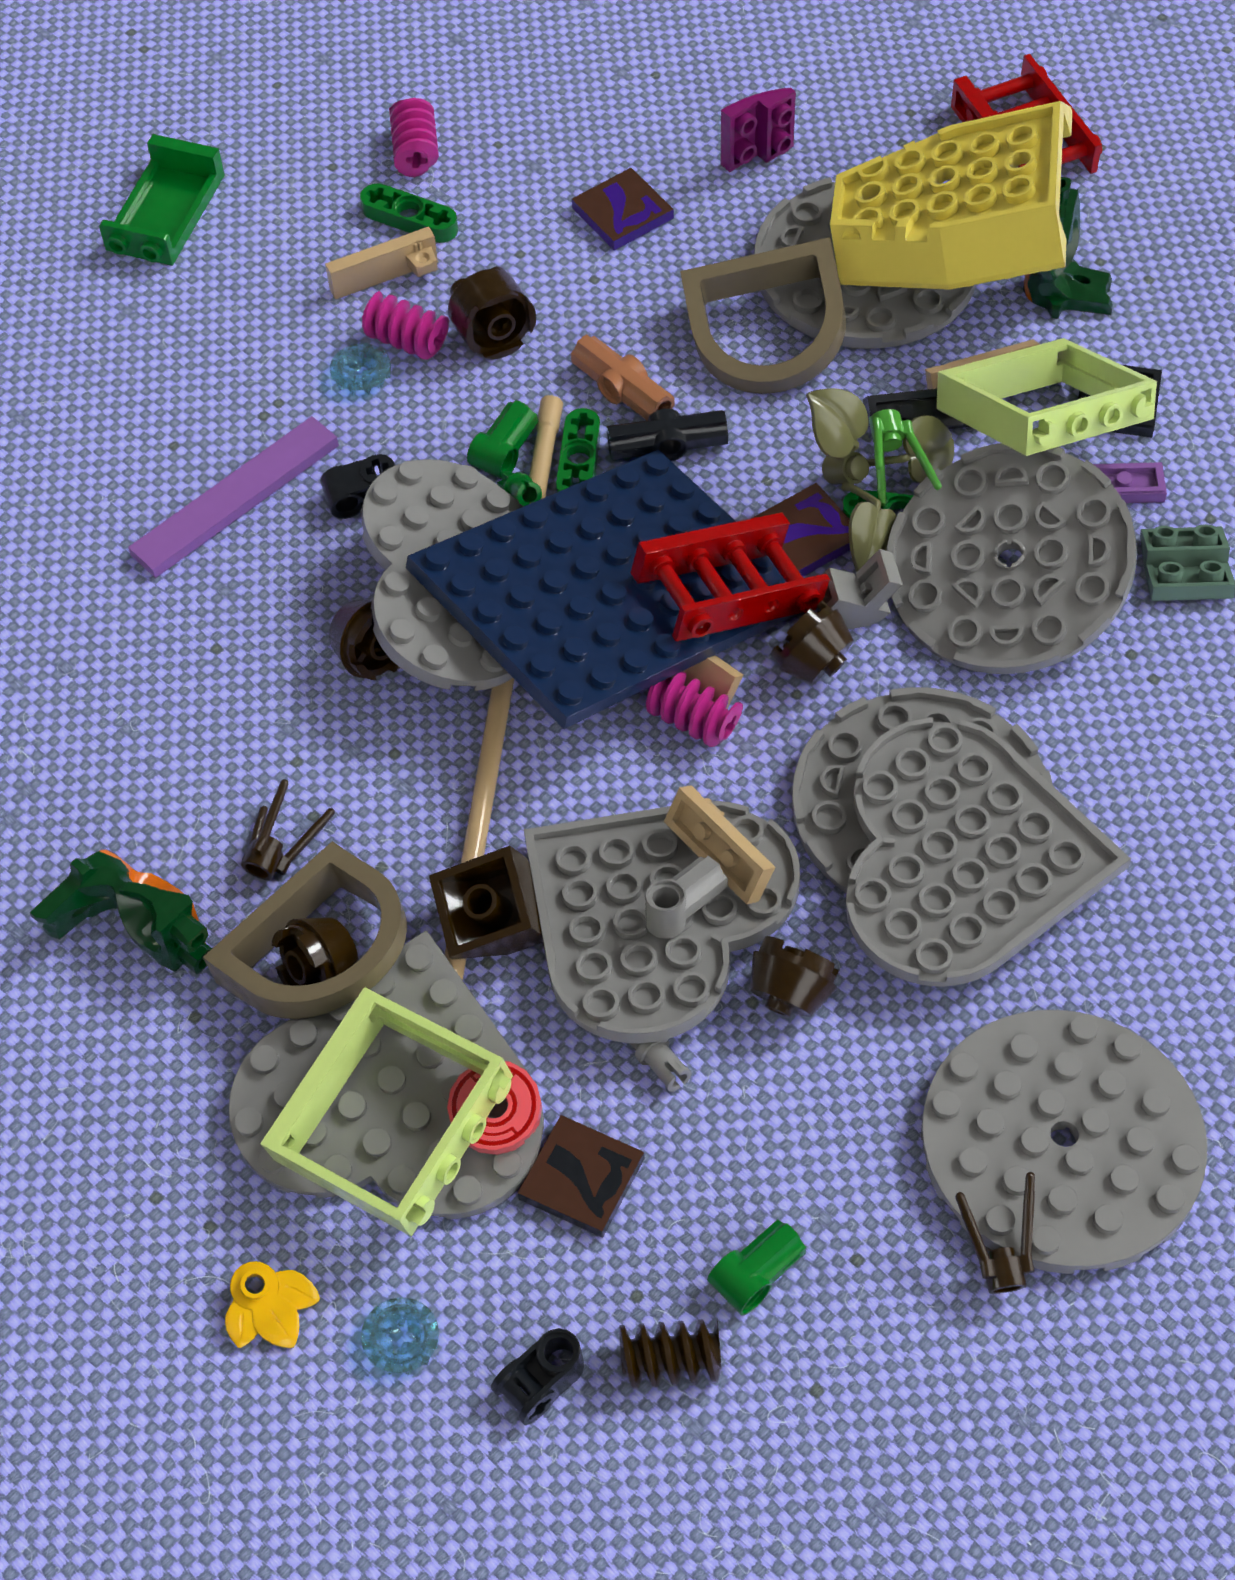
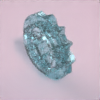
M365 343L354 344L343 348L333 357L330 364V374L339 390L348 389L352 395L358 390H364L369 395L371 388H383L384 380L391 378V361L388 354L378 346ZM366 363L367 370L363 371L361 375L356 376L355 371H359Z
M393 1298L382 1302L369 1313L361 1330V1344L365 1355L372 1366L375 1365L388 1375L392 1373L410 1375L414 1369L422 1365H428L430 1357L435 1349H438L439 1327L434 1314L426 1305L411 1298ZM407 1320L409 1337L415 1339V1341L403 1342L401 1348L395 1353L393 1340L387 1337L386 1334H398Z

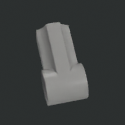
M710 856L706 858L699 857L672 879H661L651 883L645 894V915L648 931L652 935L663 939L674 938L680 935L685 929L686 919L727 888L728 878L723 873L720 864Z

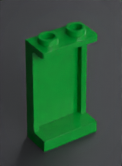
M152 134L147 142L151 158L149 164L114 222L102 220L99 228L106 251L173 266L224 178L225 173L219 148Z

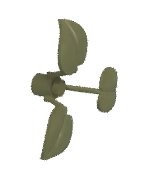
M827 388L808 392L806 396L811 409L812 428L816 443L820 450L827 455L822 464L823 476L828 483L833 485L842 484L841 489L843 491H850L867 501L860 502L855 506L849 520L850 551L857 573L879 549L887 551L890 532L897 515L890 509H881L879 499L854 485L866 478L869 473V467L875 466V458L866 459L862 454L854 452L859 448L857 439L862 437L868 429L869 420L865 405L858 396L843 389ZM918 416L911 420L914 434L934 471L937 468L941 471L951 465L954 458V440L948 428L933 416ZM904 438L903 447L907 454L885 457V465L908 461L910 478L914 482L921 483L927 475L908 440Z

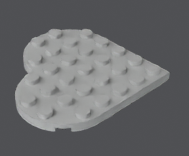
M431 459L405 461L381 473L370 485L360 514L364 530L362 535L364 543L376 562L385 570L377 583L371 602L375 637L384 652L402 670L420 681L450 690L451 685L474 686V691L485 690L499 686L513 678L406 569L408 555L524 507L513 496L479 473L472 466Z
M933 717L916 719L900 724L881 735L867 749L859 763L854 785V807L858 822L871 843L860 854L849 876L846 893L847 920L860 948L876 965L886 972L919 985L939 987L961 985L978 980L996 970L1128 869L1131 858L995 733L980 725L959 719V724L933 722Z
M711 801L718 809L724 812V817L776 868L759 902L746 904L727 886L726 889L686 919L685 929L680 935L669 939L658 938L652 935L646 927V890L651 883L657 880L672 879L699 858L664 823L671 806L524 829L550 983L557 1002L568 1017L594 1035L623 1043H652L667 1040L689 1031L702 1022L715 1009L725 992L730 973L729 952L753 946L764 940L765 936L773 934L787 920L796 904L800 888L799 858L791 839L772 819L767 822L749 813V807L741 804Z
M427 930L404 944L392 968L370 989L502 1057L504 1061L512 1062L526 1070ZM355 1000L331 1012L314 1017L290 1019L263 1037L252 1048L243 1060L234 1078L229 1098V1119L236 1145L251 1168L262 1179L287 1193L315 1195L317 1198L337 1196L274 1161L260 1143ZM383 1025L299 1154L361 1188L374 1181L390 1200L399 1205L451 1124L447 1110L449 1093L459 1075L468 1068ZM504 1099L501 1103H496L488 1117L497 1118L502 1116L507 1110L508 1102ZM543 1108L539 1126L534 1134L532 1132L530 1137L518 1149L493 1155L479 1153L468 1147L460 1159L461 1166L455 1179L450 1184L444 1185L436 1197L435 1207L431 1216L445 1217L446 1219L471 1217L496 1207L513 1195L522 1186L538 1157L544 1129Z

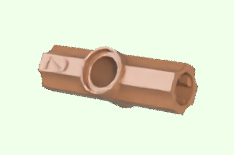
M586 334L577 341L574 350L571 352V362L597 382L600 392L612 404L617 405L622 401L645 420H648V417L657 410L672 409L675 406L674 396L648 377L645 367L635 356L627 354L621 357L595 336L590 337Z

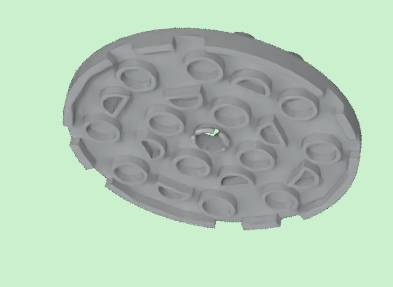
M830 177L804 186L803 192L790 200L784 198L765 218L759 229L754 254L828 237L831 239L834 253L830 220L835 182H832ZM820 278L760 291L771 309L782 320L798 331L814 339L816 338L824 321L826 304ZM840 284L846 314V330L841 346L852 349L887 348L908 344L930 336L952 322L964 310L975 291L976 285L946 290Z
M997 443L960 455V460L941 471L937 468L935 473L942 485L941 489H934L931 481L926 477L913 490L915 495L906 505L903 512L899 511L887 544V551L893 552L903 584L891 597L903 623L910 633L924 647L943 660L965 669L989 674H1015L1043 669L1072 657L1097 639L1112 623L1125 603L1133 583L1137 561L1136 536L1132 517L1126 502L1114 488L1111 480L1088 460L1084 462L1065 453V450L1060 447L1025 456L1002 443ZM1008 549H1016L1022 555L1016 562L1011 564V567H1007V564L999 561L1002 552Z
M908 687L889 690V695L866 700L863 697L835 712L834 719L821 730L817 729L813 733L799 757L792 789V811L799 839L806 853L821 873L835 886L847 893L851 870L860 854L871 843L863 832L855 813L854 785L856 772L863 755L874 741L900 724L933 717V722L959 724V719L975 723L1002 738L1052 784L1050 772L1046 771L1038 755V747L1018 724L1012 726L1005 719L995 714L996 708L962 693L937 688Z
M1066 1010L1022 1012L998 1019L976 1030L962 1040L940 1065L928 1090L922 1116L921 1140H923L926 1170L939 1199L947 1203L952 1212L960 1219L961 1227L967 1231L955 1199V1195L958 1192H962L972 1211L984 1245L991 1250L1013 1247L1016 1256H1020L1025 1176L1028 1172L1035 1174L1032 1260L1035 1269L1047 1272L1074 1274L1075 1270L1103 1268V1271H1108L1140 1260L1143 1254L1154 1249L1162 1242L1168 1241L1181 1227L1198 1197L1205 1176L1207 1164L1205 1124L1196 1098L1181 1073L1160 1050L1133 1031L1112 1021L1081 1012ZM1067 1127L1074 1136L1076 1143L1067 1147L1060 1146L1053 1141L1051 1133L1055 1130H1065Z

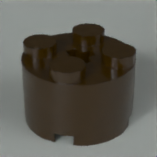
M496 266L491 269L478 271L467 278L458 279L452 284L448 316L452 325L475 354H482L487 359L506 357L517 351L524 344L521 339L528 331L530 333L533 332L536 325L535 308L512 276L502 267Z

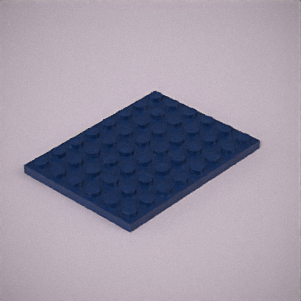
M660 450L653 451L408 555L406 569L563 729L798 615L794 614L716 632L700 638L675 641L672 635L679 614V607L661 580L638 584L630 573L638 542L736 521ZM764 556L750 559L768 586L786 582L769 557ZM733 564L714 567L732 594L750 590ZM697 572L678 575L695 602L714 598Z

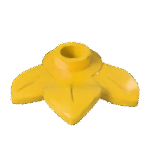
M247 1262L241 1265L231 1278L230 1292L233 1302L225 1315L226 1331L238 1348L246 1346L259 1334L272 1345L292 1349L296 1345L299 1334V1314L297 1310L306 1309L317 1304L320 1300L318 1291L308 1278L295 1270L275 1272L269 1265L263 1262ZM251 1277H258L263 1281L264 1288L259 1293H250L245 1287L246 1281Z

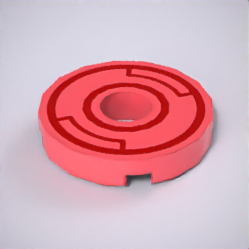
M505 1061L513 1075L511 1088L505 1098L508 1102L506 1112L497 1118L487 1117L486 1127L482 1136L476 1143L469 1145L470 1148L479 1153L499 1155L514 1151L525 1143V1140L530 1137L532 1132L534 1134L540 1124L542 1102L537 1084L525 1069L512 1062ZM467 1069L460 1074L450 1090L447 1105L450 1123L481 1077L480 1074L471 1069Z

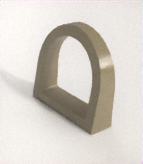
M830 237L680 271L690 326L698 355L706 369L715 378L734 389L750 393L767 394L783 392L801 386L826 369L842 345L846 330V314ZM809 279H821L826 303L822 327L814 341L794 358L773 365L744 363L724 352L712 337L706 310L708 302Z
M332 841L204 955L203 959L219 986L258 1011L284 1019L314 1017L351 1003L357 999L364 987L371 989L388 973L398 959L406 940V914L394 886L383 874ZM339 888L347 890L381 911L380 928L369 950L353 966L335 977L310 985L291 986L270 981L252 969L261 958L274 948L272 946V938L278 930L285 928L292 919L307 918Z

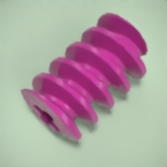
M421 98L399 100L389 108L394 166L401 174L415 178L426 173L429 167L437 162L439 157L434 107L430 102Z
M378 291L370 298L362 316V328L364 334L369 338L378 339L381 343L391 344L393 348L403 349L408 354H416L420 359L428 360L442 347L449 330V318L441 315L436 320L435 311L428 310L423 314L422 306L414 305L410 308L409 301L401 300L398 303L395 295H388L383 298V294Z
M684 671L676 674L673 679L669 677L649 688L646 700V708L649 714L653 716L660 715L661 719L667 724L675 723V727L681 732L689 730V735L692 738H703V742L709 747H715L723 740H726L734 730L742 714L743 704L739 701L730 710L726 709L729 697L726 694H722L713 702L715 689L711 686L699 694L701 682L696 678L687 687L684 686L687 676Z

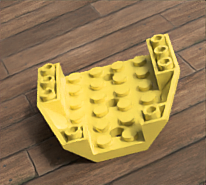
M1062 101L949 125L937 130V134L916 143L912 141L903 145V149L882 158L878 156L837 174L830 228L840 284L951 290L1065 267L1067 239L1059 218L1062 143L1063 138L1071 136V106Z

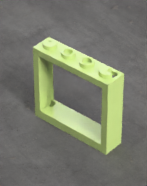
M1062 338L938 371L937 409L1015 451L1028 456L1154 419L1157 381ZM1060 382L1090 395L1031 413L1002 399ZM1039 420V427L1032 429L1033 422Z
M364 987L260 1144L274 1161L412 1237L417 1227L424 1225L431 1217L435 1207V1199L443 1186L450 1184L455 1179L461 1166L460 1159L469 1145L476 1143L482 1136L486 1127V1118L495 1104L501 1103L506 1098L511 1088L513 1075L502 1057ZM383 1025L481 1075L398 1207L391 1205L299 1154Z

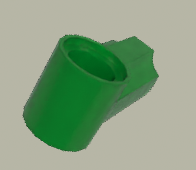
M521 401L508 402L488 432H480L472 440L467 452L468 464L500 479H503L502 473L504 471L513 472L518 461L519 449L538 423L537 414Z
M777 1219L741 1252L733 1250L724 1256L711 1270L707 1281L741 1316L746 1315L764 1300L771 1290L772 1283L806 1254V1246L801 1241L798 1233L788 1223H783Z

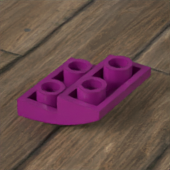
M790 87L758 93L741 99L721 110L722 167L732 172L741 165L749 163L756 156L768 163L794 147L796 91Z

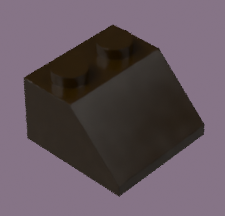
M510 845L429 875L448 955L452 960L509 955L543 943L529 861Z

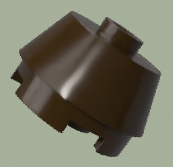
M353 600L342 606L331 622L329 629L331 647L345 669L355 677L377 680L376 676L382 675L388 670L396 672L400 667L389 658L375 637L371 609L372 600Z
M823 600L819 602L815 610L818 614L809 609L787 631L786 643L782 646L784 649L782 650L777 645L770 653L781 665L779 670L811 685L825 673L829 677L833 676L847 661L843 654L854 642L839 610L835 609L833 611Z
M331 917L292 919L285 928L278 930L272 938V946L279 947L283 963L275 967L283 985L301 986L319 983L339 975L359 961L357 949L351 935L338 920Z
M765 936L759 951H753L750 991L766 1000L765 1007L777 1014L790 1017L793 1012L811 1017L837 989L834 982L839 969L834 968L835 964L808 949L802 951L791 946H785L782 949L784 940Z

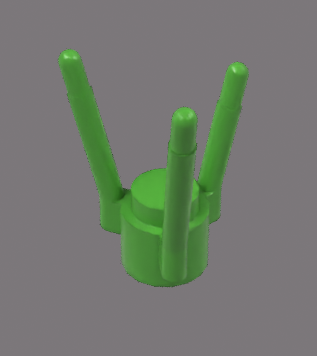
M885 409L874 413L869 418V424L874 443L877 491L881 506L886 505L884 452L900 448L904 438L908 440L934 489L940 490L942 485L914 434L911 420L902 421L900 412L894 409Z

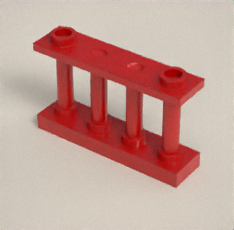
M1031 54L1023 56L1021 76L980 90L973 85L967 75L953 81L951 108L962 122L1062 101L1069 106L1071 105L1050 80L1044 67L1039 66ZM1024 90L1033 100L999 113L988 104ZM1071 106L1072 131L1070 137L1063 138L1069 147L1062 149V164L1079 159L1090 174L1096 173L1099 158L1102 154L1101 140L1098 135L1092 133Z
M782 512L638 542L630 572L638 584L661 580L680 610L672 635L676 642L690 638H700L708 634L794 614L806 613L809 609L816 610L819 602L824 599L830 581L826 573L803 578L782 547L790 522ZM764 556L769 557L786 582L768 586L750 559ZM733 564L750 590L732 594L714 567ZM697 572L714 598L695 602L678 575Z

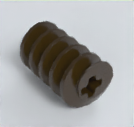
M718 1318L713 1333H709L703 1319L697 1320L694 1334L692 1335L689 1334L684 1321H678L674 1336L669 1335L664 1322L658 1323L654 1337L649 1336L644 1324H639L634 1339H630L624 1325H619L622 1374L627 1375L633 1389L639 1388L643 1373L647 1374L653 1387H659L663 1372L667 1373L673 1386H678L682 1371L685 1370L692 1384H698L702 1369H706L712 1383H718L722 1369Z

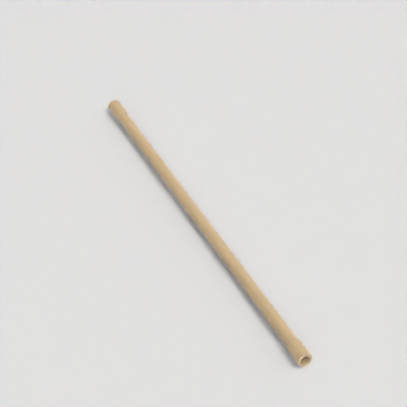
M554 395L544 396L540 400L538 423L536 425L537 434L529 474L532 481L538 484L542 490L541 499L546 497L555 439L559 432L563 410V401ZM514 678L491 689L461 863L485 854ZM446 947L445 957L463 980L467 958L452 960L449 958Z

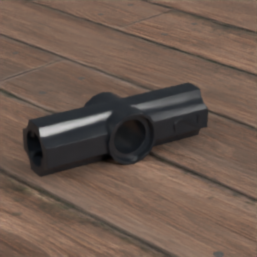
M660 409L652 413L646 421L606 426L608 449L612 460L644 456L653 451L660 450L670 461H674L683 457L689 449L728 444L727 420L723 410L681 416L677 410Z

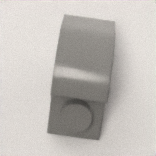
M879 549L856 574L829 567L823 573H826L830 578L823 601L833 611L835 609L839 610L848 629L870 626L887 617L891 613L887 600L903 585L893 552Z

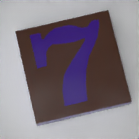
M632 168L571 199L572 209L613 250L674 219V209Z
M817 483L752 517L757 518L780 512L785 515L790 525L782 548L802 576L850 551V519Z

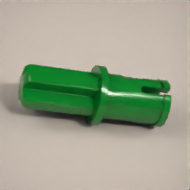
M504 471L502 473L503 480L497 482L498 486L513 496L522 506L542 498L540 486L533 482L525 473Z

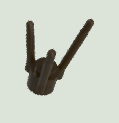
M286 779L281 780L269 811L267 806L260 807L248 848L241 862V866L246 872L263 880H272L275 872L285 875L291 862L335 814L333 808L327 809L283 856V844L271 837L270 834L289 785Z
M1028 1172L1025 1176L1020 1256H1016L1013 1247L994 1250L986 1247L965 1195L962 1192H958L955 1195L962 1219L979 1260L982 1278L986 1279L990 1294L1007 1293L1027 1287L1024 1274L1035 1272L1032 1260L1035 1174L1033 1172Z

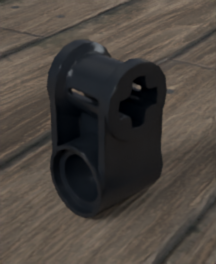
M382 454L372 455L350 464L332 467L324 472L320 478V483L331 514L338 519H347L361 513L366 493L370 485L378 477L374 467L378 466L379 473L381 474L395 466L392 458Z
M561 1328L552 1329L543 1334L519 1358L505 1366L493 1380L491 1390L496 1395L503 1394L520 1413L518 1419L525 1426L540 1418L553 1402L582 1375L584 1360L578 1339L568 1330ZM564 1349L573 1353L572 1358L565 1365L555 1366L548 1362L551 1354L557 1350Z

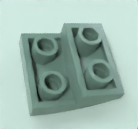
M1203 524L1184 528L1158 526L1151 529H1141L1142 557L1151 601L1230 599L1235 597V580L1228 563L1230 547L1222 526L1215 527Z

